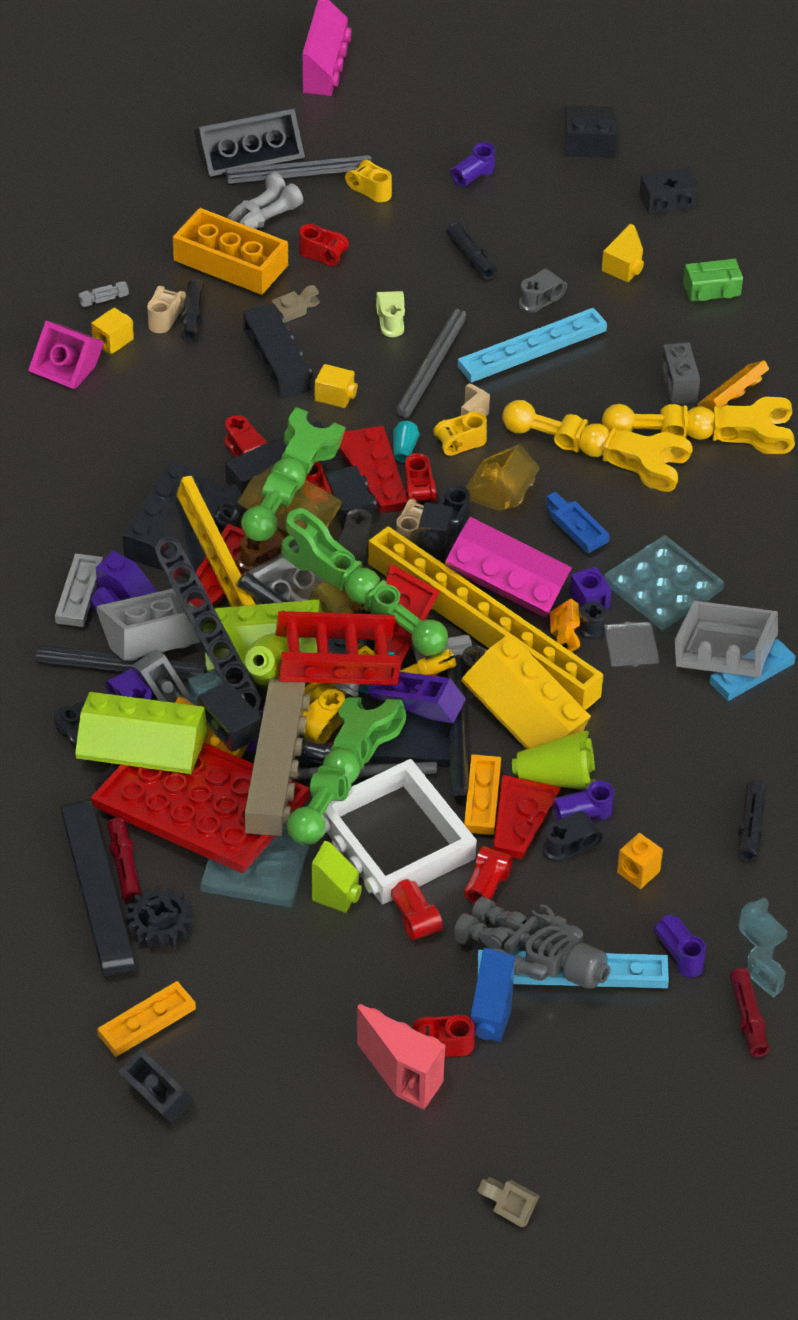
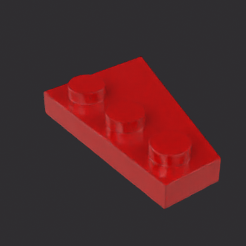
M391 563L389 564L386 584L397 588L400 593L399 603L420 620H425L441 591ZM395 622L392 640H386L387 650L394 652L396 656H400L402 663L412 644V634Z

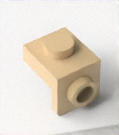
M469 383L465 387V404L461 407V416L474 411L487 416L489 414L490 394Z

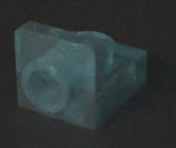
M765 897L756 902H749L743 907L738 928L762 954L786 940L788 933L767 911L769 901Z
M769 940L763 946L758 945L752 949L747 957V969L750 971V978L772 997H775L783 990L786 971L783 970L778 962L772 960L775 943Z

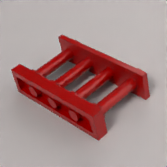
M278 611L275 636L287 637L288 652H281L279 682L397 685L401 659L400 656L388 655L386 640H392L395 615ZM298 637L316 638L317 653L300 652ZM328 638L345 639L347 654L329 653ZM357 639L374 640L376 655L359 654Z

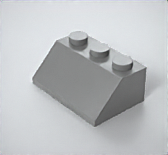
M295 545L290 549L299 551V546ZM282 553L249 571L254 577L289 601L318 599L322 601L339 591L338 587L332 586L313 571H303L296 568L283 557ZM253 598L256 605L262 604L258 600Z
M173 589L97 606V613L109 647L124 661L137 660L139 657L146 656L155 649L164 653L167 650L183 649L192 644L200 643ZM189 602V604H188L189 607L195 608V609L197 608V607L194 606L191 602Z

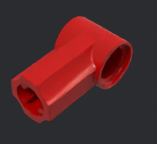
M483 846L477 856L474 872L464 890V897L472 905L482 896L491 900L500 881L507 879L513 863V856Z
M405 879L398 882L391 889V897L403 916L405 930L412 941L443 930V923L438 909L435 905L428 904L415 881Z

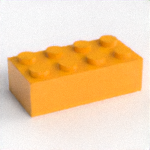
M199 208L173 236L174 261L263 295L288 266V241Z

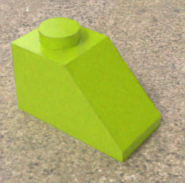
M324 841L312 862V901L346 913L351 903H356L361 895L362 886L359 885V871L330 842Z

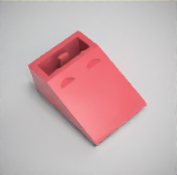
M359 1004L357 1007V1044L397 1097L425 1110L444 1081L445 1045L435 1037L421 1034L413 1030L408 1024L397 1022L375 1008H368Z

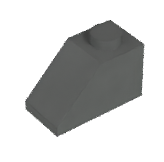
M157 649L132 665L143 682L151 689L155 700L175 703L178 697H184L191 703H195L166 656Z

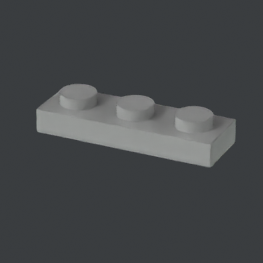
M75 553L55 614V622L57 624L84 627L91 606L90 598L94 595L97 587L96 567L103 561V557Z

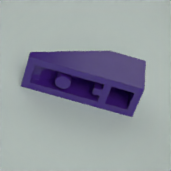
M401 671L397 685H371L367 692L370 696L384 702L387 699L402 700L405 710L429 720L454 723L466 700L450 678Z

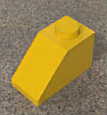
M629 224L603 251L602 271L627 283L635 275L640 274L644 266V261H642L643 248L634 225Z

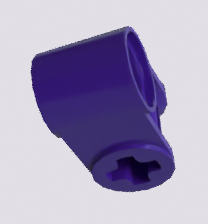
M133 668L105 682L108 694L152 700L151 689L143 682Z

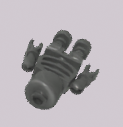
M482 896L474 904L472 915L463 913L455 925V941L462 944L467 943L472 938L477 942L482 941L489 949L510 955H515L523 947H526L525 961L524 957H515L514 975L517 976L522 973L529 975L531 979L542 981L547 976L556 977L563 970L564 977L568 981L586 989H593L599 983H604L610 973L606 953L601 949L583 943V931L575 925L570 926L567 924L565 918L561 916L556 917L546 905L540 904V914H537L535 910H531V918L527 921L524 914L517 911H504L503 908L496 906L493 900ZM489 921L495 926L500 925L501 927L487 928L485 924ZM537 926L545 927L537 931Z

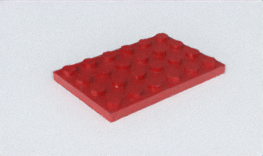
M203 743L192 774L120 765L90 797L93 807L117 818H123L126 822L242 874L276 837L245 833V809L254 764L207 743ZM291 780V783H295L294 800L288 801L287 806H291V813H293L310 797V788Z

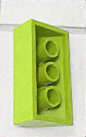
M319 599L214 608L244 666L245 657L250 646L264 635L275 634L278 611L322 612ZM207 623L203 626V632L207 634L212 633L217 626L213 623ZM298 637L300 652L317 653L316 638ZM220 648L215 652L214 656L218 659H223L229 655L230 651L226 648ZM205 652L207 674H217Z
M89 692L80 715L75 753L76 759L192 774L207 735L205 707Z

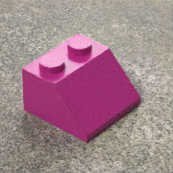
M45 321L28 371L76 389L96 367L104 341L64 325Z

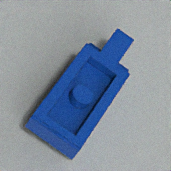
M556 492L547 496L546 508L550 512L549 515L552 520L587 554L609 542V533L576 501L566 502Z

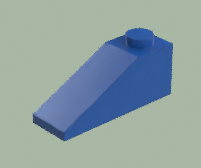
M484 948L482 952L471 1012V1020L474 1023V1035L482 1039H492L501 1042L512 1009L515 969L514 955Z

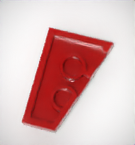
M503 775L500 782L492 849L522 860L553 806V799L558 797L561 787Z

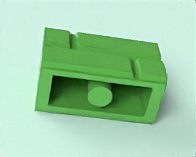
M736 259L685 265L683 284L690 302L733 298L741 295L743 276Z

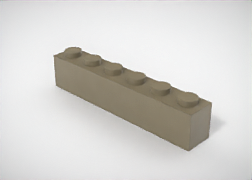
M269 679L245 809V833L282 837L283 826L288 822L291 806H287V803L294 800L295 783H291L292 778L297 779L299 760H295V757L301 756L303 738H299V733L305 734L307 717L303 716V711L309 712L310 694H305V682H279V679Z

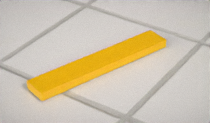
M192 476L182 477L177 497L231 607L256 605L250 594L236 586L241 574Z

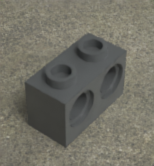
M690 342L663 345L661 370L671 404L697 402L700 376Z

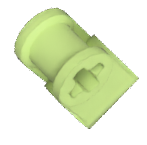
M403 291L376 292V308L382 334L393 338L401 336L404 333L403 316L405 314Z

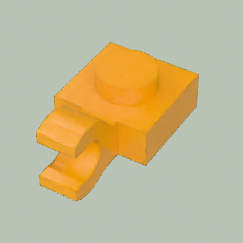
M569 599L550 611L551 634L557 637V642L560 645L567 643L568 650L572 652L580 647V641L574 632V629L580 626L579 604L573 599Z

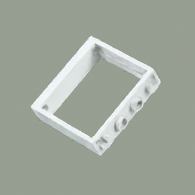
M412 759L352 786L345 801H331L323 814L326 822L325 833L327 832L332 839L333 846L341 854L343 853L346 859L359 871V875L363 879L368 893L373 892L382 905L393 900L391 889L400 881L409 879L410 881H415L418 887L476 859L477 840ZM404 786L450 845L385 876L340 817Z

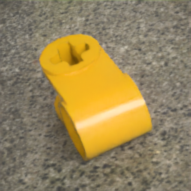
M363 160L358 168L349 170L345 174V180L352 190L371 198L375 202H386L391 199L392 175L390 171L373 164L369 160Z
M469 412L465 415L439 422L435 426L433 433L435 438L441 441L442 449L446 455H456L472 448L481 447L486 443L487 419L480 412Z
M324 690L309 706V712L303 711V716H306L307 719L305 734H301L302 736L309 738L312 742L326 743L332 733L343 724L339 715V708L344 703L345 696L340 690Z

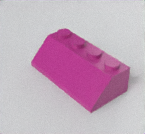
M318 0L303 50V93L332 96L334 86L338 87L339 72L343 70V57L347 55V42L351 41L352 29L348 28V18L329 0Z
M472 517L468 519L445 562V565L457 574L544 618H547L572 567Z

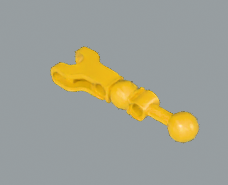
M763 397L751 406H722L720 408L714 406L713 412L703 406L693 407L687 411V406L682 407L676 404H669L661 409L660 414H634L631 408L619 403L608 407L602 416V425L607 427L610 432L613 428L632 432L633 429H661V433L668 432L685 439L688 435L696 440L708 439L712 435L713 441L748 443L764 454L789 453L795 446L793 432L788 428L774 425L786 423L792 414L791 402L781 397Z
M525 400L510 402L504 408L502 414L504 425L513 433H525L532 428L554 435V442L561 449L574 450L577 453L581 449L584 454L590 457L603 456V461H608L615 466L637 473L647 487L663 492L673 491L678 483L676 470L665 463L682 464L689 459L693 451L689 440L672 433L663 432L647 437L626 430H617L616 428H613L610 432L602 424L588 425V420H583L573 414L566 415L562 422L536 414L532 404Z

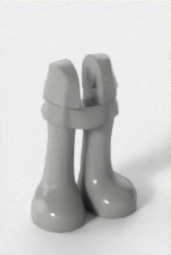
M274 171L268 174L265 179L266 191L249 201L244 200L240 205H237L228 215V219L254 229L264 227V221L285 211L294 210L303 204V196L295 184L291 183L286 186L282 176Z

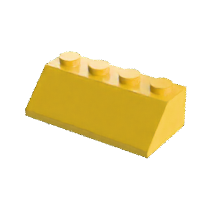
M511 633L490 647L461 679L467 688L526 749L583 731L591 717Z

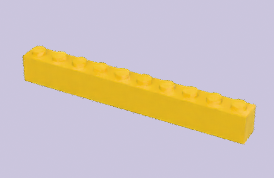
M387 526L369 540V565L387 577L388 566L391 563L441 591L432 609L486 647H492L511 633L585 710L601 698L603 674L401 534Z

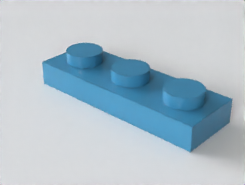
M775 639L763 665L761 678L716 672L710 676L709 683L729 701L795 664L796 656L779 639ZM754 651L742 659L755 660Z

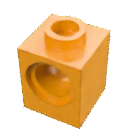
M638 833L619 850L617 873L641 890L660 872L663 849L641 833Z

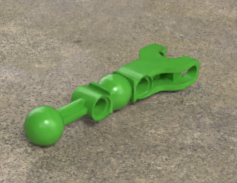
M298 407L294 409L289 416L288 428L283 437L287 448L282 458L274 464L271 474L265 482L261 493V498H264L260 506L257 505L249 508L242 516L241 527L247 537L253 541L261 542L268 540L274 535L277 529L275 513L279 506L289 507L296 491L304 485L306 476L317 461H326L335 457L341 445L346 427L337 423H333L328 428L314 427L306 419L308 411Z
M297 508L289 512L285 527L290 535L282 541L281 553L286 560L300 570L313 571L332 586L340 588L341 592L346 591L347 596L352 601L358 604H365L364 609L366 611L370 610L371 614L395 615V622L412 634L413 646L419 653L425 656H435L445 649L448 644V633L442 623L436 620L422 621L399 603L400 593L397 588L386 584L385 580L380 582L379 576L374 571L368 568H361L362 563L359 560L355 561L354 556L332 538L327 527L318 517L303 508ZM294 521H304L307 524V528L304 530L295 524ZM290 546H299V551L290 549Z
M346 698L339 708V715L344 724L335 738L331 752L325 757L323 765L318 768V772L314 773L311 779L310 792L313 799L307 807L297 808L288 818L287 831L294 842L304 846L312 845L323 837L326 829L323 814L331 801H345L352 788L351 784L358 778L360 769L364 768V764L370 760L377 747L395 738L400 733L406 721V712L402 700L387 699L380 707L365 710L361 702L362 698Z

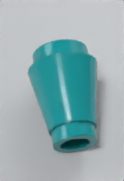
M401 421L393 429V456L395 461L399 463H405L406 458L412 454L420 436L417 425L410 421Z

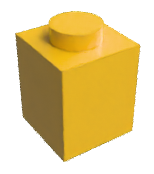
M115 307L91 323L92 337L104 341L102 349L110 355L134 339L133 320Z
M324 364L315 380V401L346 408L350 398L354 399L357 393L358 385L354 383V371Z

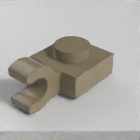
M310 285L300 295L293 291L273 299L272 303L277 312L282 313L286 323L306 315L307 308L317 306L320 301L315 295L319 294V291L314 285Z
M488 1177L487 1180L482 1179L477 1190L480 1194L497 1202L493 1210L495 1213L520 1227L527 1225L540 1197L512 1180L507 1181L504 1186L492 1177Z

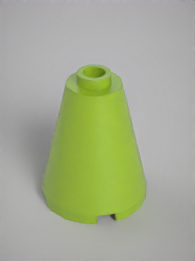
M275 634L264 635L250 646L246 654V670L253 683L264 691L268 690L270 678L279 679L281 652H288L287 637L275 636Z
M580 731L518 752L517 758L512 759L514 777L519 776L520 779L563 788L587 790L588 786L595 782V779H590L589 772L595 770L591 738H587L589 731Z

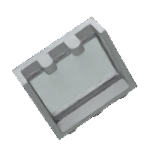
M693 601L675 638L676 667L761 678L765 660L775 637L778 636V611Z

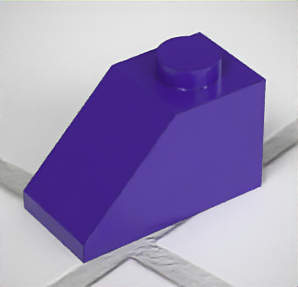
M112 551L96 567L97 589L102 587L112 589L120 601L157 592L135 562L115 551Z

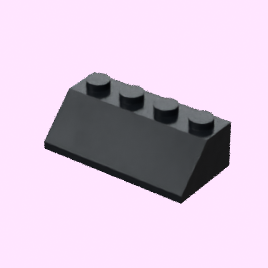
M295 109L203 126L194 131L199 156L209 177L225 174L227 169L272 165L305 158Z

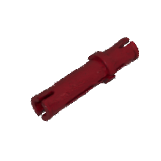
M114 818L107 823L111 840L109 850L115 859L122 900L125 903H134L135 895L142 897L132 854L134 844L128 836L127 822L123 818Z
M738 968L730 973V979L732 980L742 1019L740 1028L742 1033L746 1035L749 1053L753 1057H762L770 1051L764 1031L766 1022L764 1017L760 1016L750 978V971L746 968Z

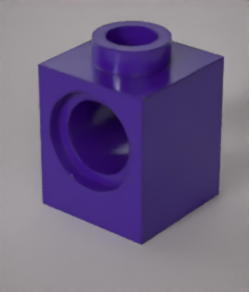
M597 566L571 574L569 594L579 604V610L588 602H597L605 607L606 610L610 609L612 589Z

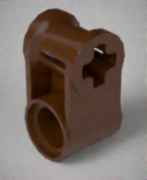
M277 529L272 537L261 542L253 541L247 536L243 537L240 543L241 552L236 557L238 568L243 571H250L281 553L282 541L285 537Z

